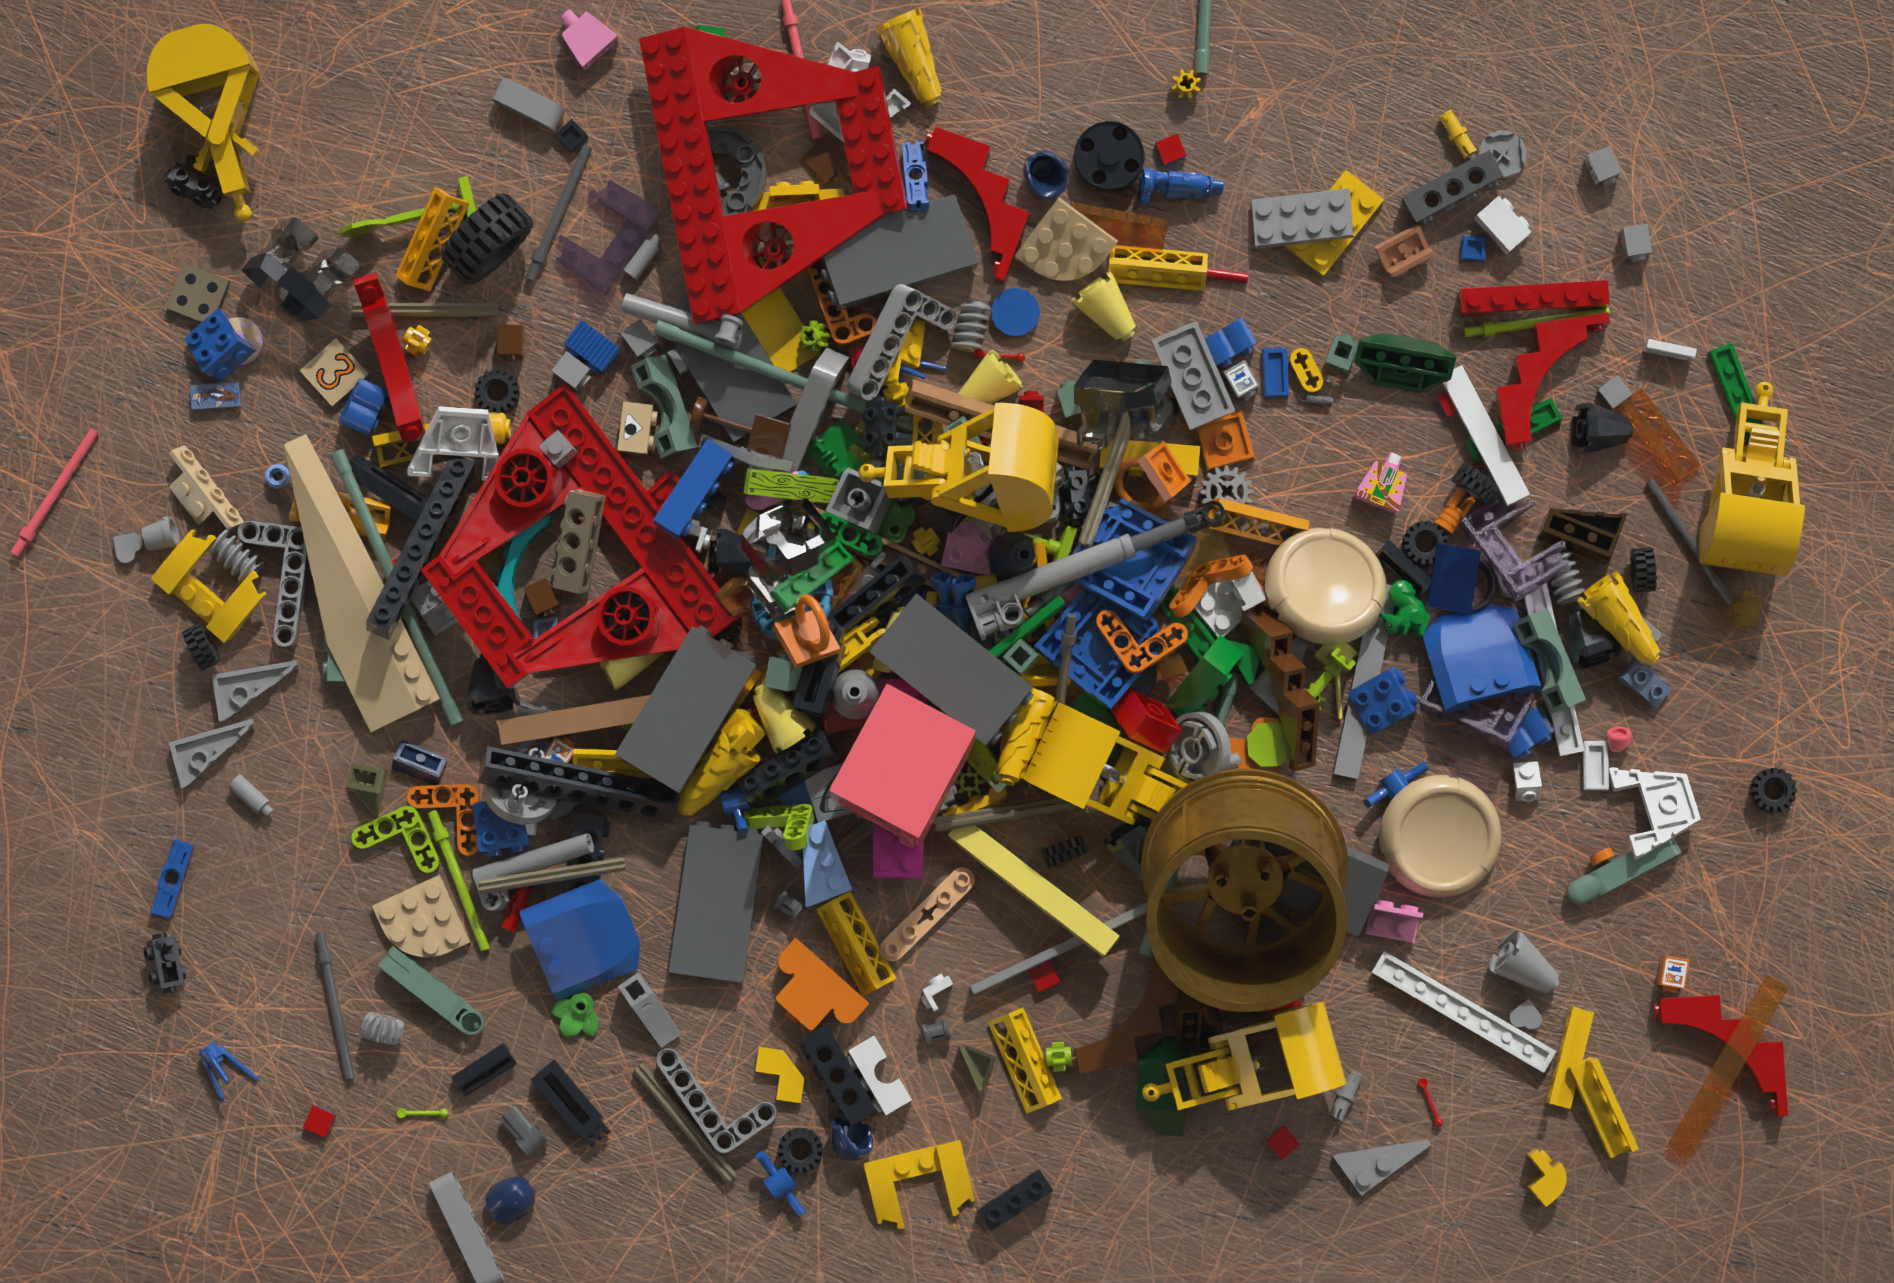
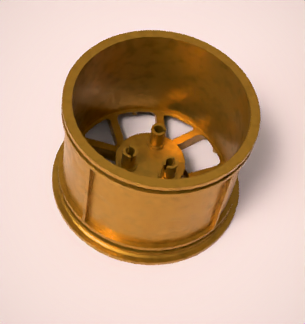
M1231 769L1215 772L1189 783L1170 797L1160 808L1144 840L1141 870L1145 892L1148 897L1146 918L1148 939L1154 957L1166 976L1179 989L1194 999L1212 1007L1236 1012L1274 1009L1289 1004L1309 993L1328 975L1335 965L1346 935L1347 916L1343 893L1348 877V852L1341 827L1328 806L1306 786L1284 775L1259 769ZM1242 840L1241 844L1231 847L1226 846L1222 842ZM1264 841L1281 845L1294 852L1288 856L1274 857L1265 849ZM1193 855L1206 857L1209 867L1208 883L1164 890L1173 873ZM1307 860L1323 878L1298 867V865ZM1287 877L1321 892L1323 895V900L1318 909L1303 926L1273 904L1278 898ZM1206 898L1194 930L1187 927L1171 908V903ZM1215 903L1229 912L1242 914L1244 920L1250 921L1247 943L1244 946L1233 947L1224 945L1223 942L1219 944L1204 937L1203 932ZM1265 913L1287 929L1290 935L1274 943L1256 946L1255 941L1260 914Z

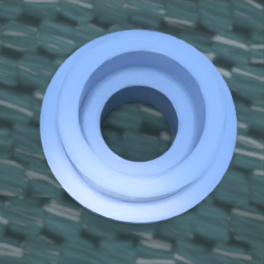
M274 464L267 469L265 479L272 488L281 489L289 483L290 473L285 466ZM277 472L282 473L280 481L274 480V475Z

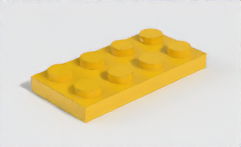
M1345 170L1330 190L1349 188L1353 234L1355 238L1384 199ZM1354 238L1287 245L1285 248L1323 277Z

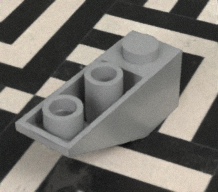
M640 972L618 986L661 1048L682 1034Z

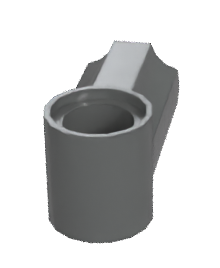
M516 1105L499 1119L515 1137V1142L528 1157L532 1156L548 1142L543 1132L535 1124H532Z

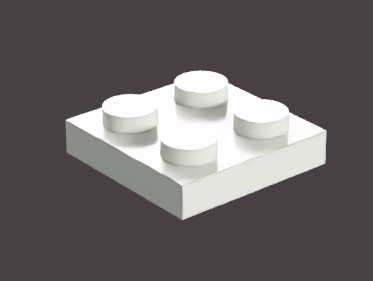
M1234 580L1210 584L1193 609L1216 638L1220 635L1224 637L1241 622L1242 604L1245 602L1244 600L1239 601L1232 589L1236 587Z

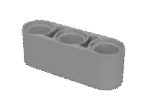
M504 77L492 97L495 103L551 131H555L566 110L559 104Z

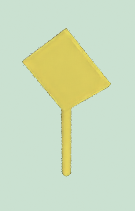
M1347 643L1337 645L1323 644L1314 656L1326 666L1330 662L1326 656L1336 647L1341 649L1336 656L1339 654L1347 659L1345 663L1351 661L1358 652ZM1339 673L1335 678L1337 715L1338 719L1342 720Z

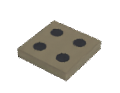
M183 263L165 308L202 323L215 310L220 308L230 281Z

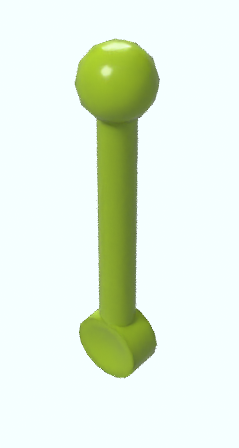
M400 1108L397 1111L399 1118L406 1116H440L441 1118H446L449 1115L448 1110L444 1108L440 1111H406V1109Z

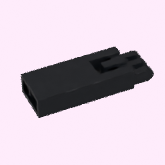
M356 455L348 460L352 472L358 475L356 482L415 521L418 520L429 499L428 497L360 455Z
M834 624L829 626L840 647L838 654L824 658L823 660L827 661L825 666H819V660L804 666L792 706L796 711L821 717L826 716L846 649L842 643L846 632L845 627L840 626L837 635H835L837 626Z
M556 1059L530 1079L577 1136L581 1135L591 1147L596 1145L594 1140L590 1138L592 1134L599 1141L603 1139V1136L598 1132L599 1128L607 1135L611 1132L601 1120L603 1115ZM578 1104L586 1112L585 1114L581 1110L577 1114L582 1119V1124L570 1112Z

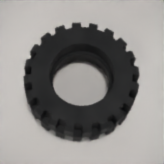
M498 194L471 213L450 235L451 237L441 249V258L464 283L473 285L499 268L519 248L521 243L530 234L533 228V220L509 194Z

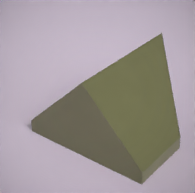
M351 763L346 787L350 788L374 816L378 818L389 771Z
M961 1044L959 1048L977 1089L982 1091L996 1056Z

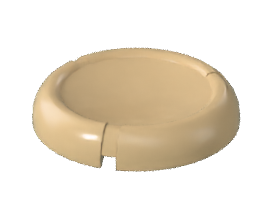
M1311 528L1289 537L1272 555L1265 575L1267 599L1272 611L1275 609L1278 611V620L1284 623L1295 635L1313 643L1337 645L1361 637L1377 622L1386 601V577L1378 558L1363 541L1352 534L1338 529Z
M1433 775L1420 778L1400 790L1386 808L1379 831L1380 850L1385 856L1386 860L1384 862L1389 864L1388 870L1393 877L1407 889L1420 895L1435 898L1456 896L1478 885L1493 868L1499 855L1502 838L1499 816L1487 795L1471 782L1459 777L1450 778L1448 775Z

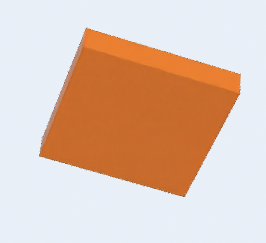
M1242 411L1229 414L1196 428L1207 471L1214 470L1216 467L1221 468L1225 467V465L1229 466L1255 458Z

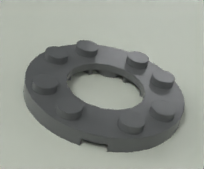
M708 127L712 154L724 153L730 155L741 167L742 178L738 188L728 196L721 198L724 216L749 212L760 200L766 185L767 170L763 155L752 139L744 133L729 127Z

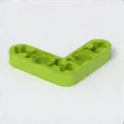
M811 805L765 806L759 809L753 807L750 810L743 811L748 828L785 827L783 836L785 847L788 850H799L807 845L814 821Z
M412 806L401 807L358 827L352 833V843L360 849L370 848L403 833L416 864L421 871L432 873L440 866L439 855L417 809ZM406 810L409 813H414L415 816L412 817V823L409 824L407 821L399 823L402 828L398 830L397 823L392 816L396 815V818L400 819L405 816L404 812ZM385 820L390 821L393 826L392 831L387 835L379 831L380 823ZM374 825V831L379 839L375 840V836L367 838V844L365 845L363 842H357V838L360 837L359 832L362 831L364 834L372 832L370 826ZM417 832H421L425 836V843L419 847L414 846L411 840L412 836ZM430 846L431 850L426 851L429 858H435L431 869L428 866L422 865V862L425 861L424 855L421 853L418 856L416 851L424 850Z

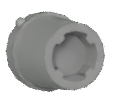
M171 516L163 517L162 520L142 528V537L149 551L176 548L180 543L179 531Z

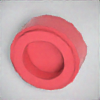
M1613 727L1607 731V743L1612 752H1620L1632 742V733L1625 727Z

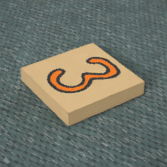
M337 338L299 370L332 407L336 406L353 390L358 378L365 380L369 376V373Z

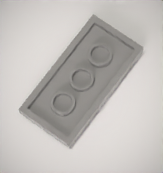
M1349 188L1252 200L1256 249L1354 238Z
M1197 321L1151 340L1161 366H1168L1172 381L1170 387L1189 431L1235 412Z

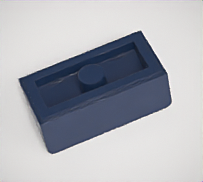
M402 740L393 758L391 767L429 784L437 785L448 758Z

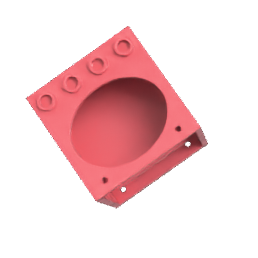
M886 684L829 790L831 799L836 804L899 836L902 844L912 849L914 845L920 848L976 744V731Z

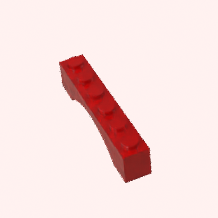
M1608 280L1462 288L1458 292L1459 317L1486 316L1530 310H1594L1607 308L1610 305Z

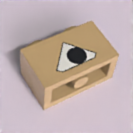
M623 402L617 449L619 453L648 456L649 450L653 451L655 439L654 436H651L652 426L657 425L658 412H654L653 405Z

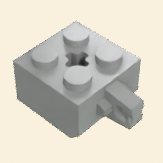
M875 459L871 464L875 468L886 467L884 463ZM847 468L841 476L826 508V512L841 517L877 535L893 498H888L884 488V477L875 478L871 482H864L860 479L859 472Z

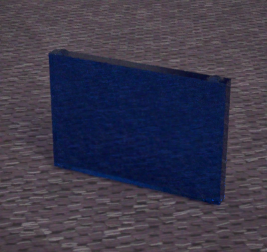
M1437 543L1427 607L1471 614L1481 550Z

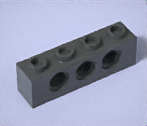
M1490 150L1402 196V200L1415 224L1422 223L1424 226L1436 219L1434 215L1441 211L1447 214L1456 209V203L1464 199L1467 203L1479 196L1478 192L1482 189L1487 188L1489 191L1501 184L1499 180L1503 179V174ZM1471 173H1480L1483 180L1479 184L1471 183L1468 179ZM1450 184H1457L1461 188V192L1456 196L1448 194L1447 187ZM1430 195H1434L1439 199V204L1433 208L1428 207L1425 204V199Z

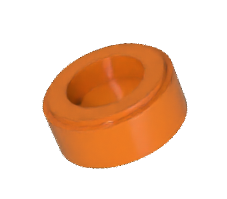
M1609 847L1592 855L1589 860L1592 866L1595 867L1615 857L1612 848Z

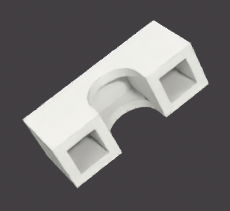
M875 1035L848 1050L851 1055L847 1059L854 1070L859 1068L863 1077L860 1078V1081L866 1091L871 1089L875 1099L872 1102L879 1113L884 1111L885 1115L912 1100L900 1078L888 1084L882 1083L876 1078L874 1073L875 1066L887 1056Z

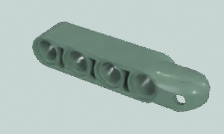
M1674 838L1639 859H1634L1632 850L1572 881L1566 889L1567 898L1573 904H1585L1680 854L1681 850Z
M393 945L387 952V955L379 962L378 966L463 1033L475 1035L482 1031L485 1024L483 1015L400 949Z

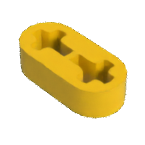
M1303 348L1296 349L1290 356V366L1302 389L1307 393H1315L1322 387L1323 377L1311 353ZM1297 354H1300L1301 357H1307L1304 362L1307 369L1304 370L1300 363L1296 364L1294 362L1297 359ZM1307 372H1309L1312 378L1318 379L1315 388L1312 385H1306L1308 381Z

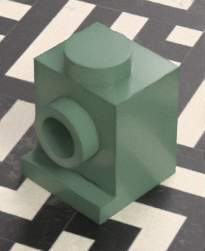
M1341 333V336L1335 335L1324 365L1347 374L1358 343L1354 342L1355 338ZM1344 349L1346 356H1338L1337 350Z

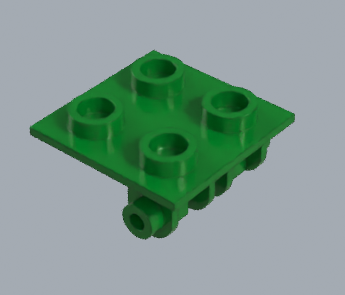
M844 417L823 434L812 439L807 450L828 478H836L839 481L847 468L856 470L872 458L871 453L865 452L862 440Z

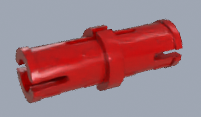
M533 885L516 888L511 901L509 900L507 903L509 906L500 925L501 927L513 932L516 931L521 917L520 911L527 908L525 906L534 887Z

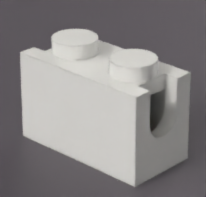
M1498 196L1477 214L1474 220L1501 250L1508 255L1531 233L1529 230L1530 225L1522 216L1518 217L1512 211L1514 207L1506 198L1502 200Z

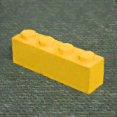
M1102 438L1099 470L1104 469L1114 439ZM1129 440L1122 462L1131 457L1144 456L1158 443ZM1166 443L1192 482V478H1197L1200 446ZM1141 466L1132 467L1127 471L1129 477L1142 478L1143 474H1146Z

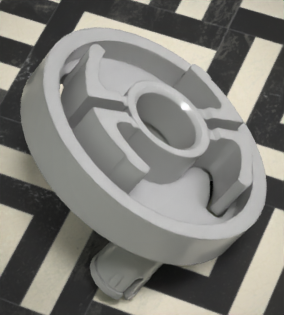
M1193 712L1184 714L1176 719L1183 732L1168 750L1167 757L1171 769L1181 781L1189 784L1207 774L1239 767L1238 764H1241L1240 756L1237 753H1231L1228 734L1216 717L1206 712ZM1195 742H1196V743L1198 744V746H1199V756H1198V757L1196 756L1195 751H1194V744H1195Z
M533 748L529 751L528 755L542 758L545 756L542 750L536 755L538 748ZM520 784L515 785L512 790L483 785L485 800L493 812L506 821L515 824L528 825L544 820L553 811L557 799L529 794L525 786H523L520 792Z

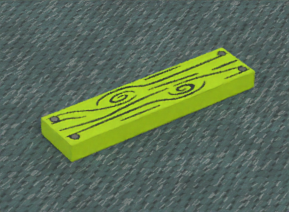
M747 468L743 493L795 500L808 498L809 501L829 503L839 483V479Z

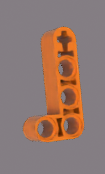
M813 266L808 268V275L834 343L838 346L846 347L868 339L876 324L874 316L864 313L849 318L846 309L841 310V314L837 317L829 316L827 313L828 309L836 305L831 304L828 294L825 295L819 291V287L828 282H824L822 277L819 278L816 268H812ZM863 320H868L872 322L873 327L870 331L865 332L860 330L859 324ZM847 329L850 332L849 337L846 340L838 339L836 337L838 330Z

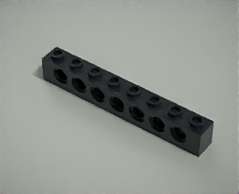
M450 456L366 620L367 631L387 640L391 638L423 575L421 569L429 563L474 474L475 462L462 456Z
M487 746L480 762L478 783L512 790L515 785L520 784V792L523 786H525L529 794L671 823L679 807L680 793L661 782Z

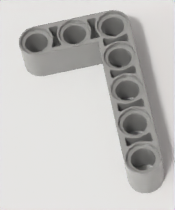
M900 284L894 287L848 380L847 387L849 392L868 401L872 400V397H876L915 317L917 316L935 326L949 330L957 322L956 311L906 285Z
M828 347L816 361L790 422L791 428L784 456L781 459L793 462L791 471H788L789 473L799 471L833 387L843 375L850 358Z
M245 521L238 528V536L243 542L253 546L285 549L273 639L276 644L283 648H292L299 639L309 568L305 542L299 546L294 544V537L298 533H303L302 528ZM249 527L256 528V536L252 539H246L245 531ZM274 530H279L281 533V537L277 542H271L269 539L270 533ZM295 557L301 558V567L297 570H292L290 567L291 560ZM291 582H297L299 586L298 591L294 594L287 592V586ZM288 606H293L295 608V615L290 619H286L283 613L284 609ZM289 630L292 634L291 640L287 643H282L280 640L281 633Z
M672 1048L663 1049L658 1053L657 1064L718 1152H730L776 1119L777 1109L775 1105L771 1102H762L728 1125L679 1053ZM666 1052L672 1053L675 1057V1063L670 1067L662 1063V1056ZM679 1073L688 1075L689 1083L686 1087H680L676 1083V1076ZM698 1093L703 1097L701 1107H693L691 1105L690 1097L692 1094ZM762 1106H768L772 1109L773 1115L769 1120H763L759 1116V1109ZM707 1114H713L717 1117V1125L714 1128H709L704 1124V1117ZM742 1120H747L751 1123L752 1130L749 1134H743L739 1131L738 1125ZM726 1134L731 1138L732 1143L729 1148L719 1146L718 1138L720 1135Z

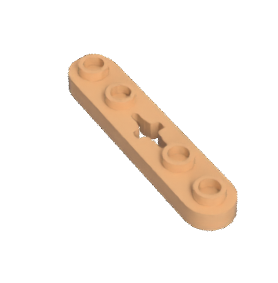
M964 867L954 870L883 940L880 946L882 957L891 962L902 958L973 887L975 878L972 871ZM936 904L937 908L932 913L933 920L926 919L921 924H917L923 915L921 910L923 908L929 910Z

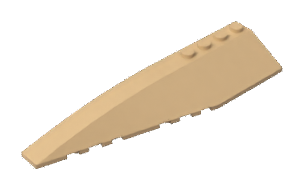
M305 434L285 443L283 446L325 632L326 644L371 733L440 698L401 619L389 640L366 630V620L384 585L330 478Z

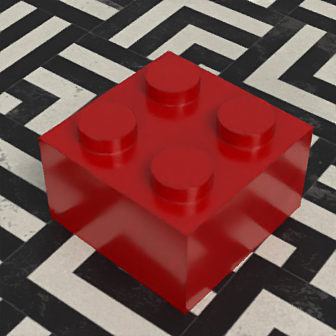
M1131 688L1127 690L1112 708V712L1117 718L1116 722L1125 730L1127 739L1135 744L1138 742L1142 743L1153 752L1157 750L1166 754L1183 732L1164 703Z

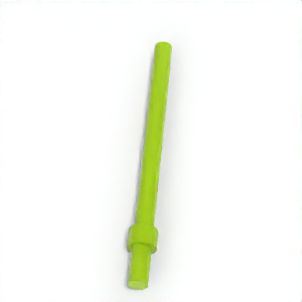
M1609 308L1501 323H1493V321L1484 322L1480 326L1463 328L1464 337L1479 335L1490 337L1495 336V333L1534 328L1535 323L1607 312L1610 317Z
M437 810L431 811L427 814L434 829L432 834L435 841L439 842L480 951H484L490 947L448 840L450 836L447 828L443 827Z

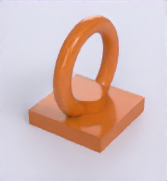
M1163 440L1144 456H1135L1123 461L1120 464L1114 485L1120 500L1124 498L1148 512H1153L1161 508L1166 501L1173 498L1191 481ZM1135 466L1143 468L1148 479L1159 492L1155 500L1149 503H1142L1134 500L1127 493L1124 486V477L1130 468Z
M804 594L797 599L794 617L774 623L773 630L795 669L838 654L840 651V647L829 629L822 607L810 595ZM805 606H809L811 611L805 612Z

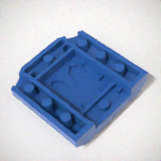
M1123 498L1116 506L1109 510L1107 508L1104 510L1092 547L1115 538L1118 539L1125 534H1129V537L1169 522ZM1185 533L1135 552L1137 557L1129 560L1125 559L1121 563L1073 580L1072 582L1146 621L1153 615L1192 556L1197 543V537L1190 533ZM1079 543L1073 554L1086 550L1088 547L1081 546Z
M1084 588L1035 644L1034 648L1044 659L1059 670L1063 646L1061 635L1062 631H1065L1066 616L1069 613L1075 614L1077 616L1075 624L1077 636L1076 643L1072 647L1068 678L1100 705L1111 710L1142 673L1131 674L1124 668L1097 629L1096 619L1098 614L1104 610L1114 611L1138 645L1160 632L1154 617L1150 616L1144 621ZM1103 617V623L1101 625L1109 626V628L1111 629V634H1108L1109 637H1111L1114 632L1121 630L1119 627L1116 630H1114V628L1111 625L1113 621L1112 618L1107 619L1106 617ZM1118 636L1114 640L1118 648H1125L1129 643L1128 639L1124 636ZM1158 642L1149 645V651L1154 655H1158L1163 650L1162 645ZM1144 649L1141 650L1143 656L1135 659L1131 657V663L1129 664L1131 667L1133 665H1136L1137 668L1140 667V661L1145 657L1148 662L1150 661Z
M1488 604L1475 610H1464L1441 616L1425 630L1422 641L1445 714L1469 708V704L1515 692L1518 696L1541 690L1540 680L1530 649L1521 645L1512 624L1520 620L1517 609Z
M602 879L520 911L526 932L557 1001L638 969L640 939L622 896L608 887Z

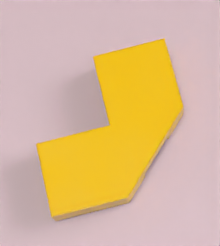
M759 1047L755 1072L780 1075L776 1100L801 1103L805 1078L784 1050Z

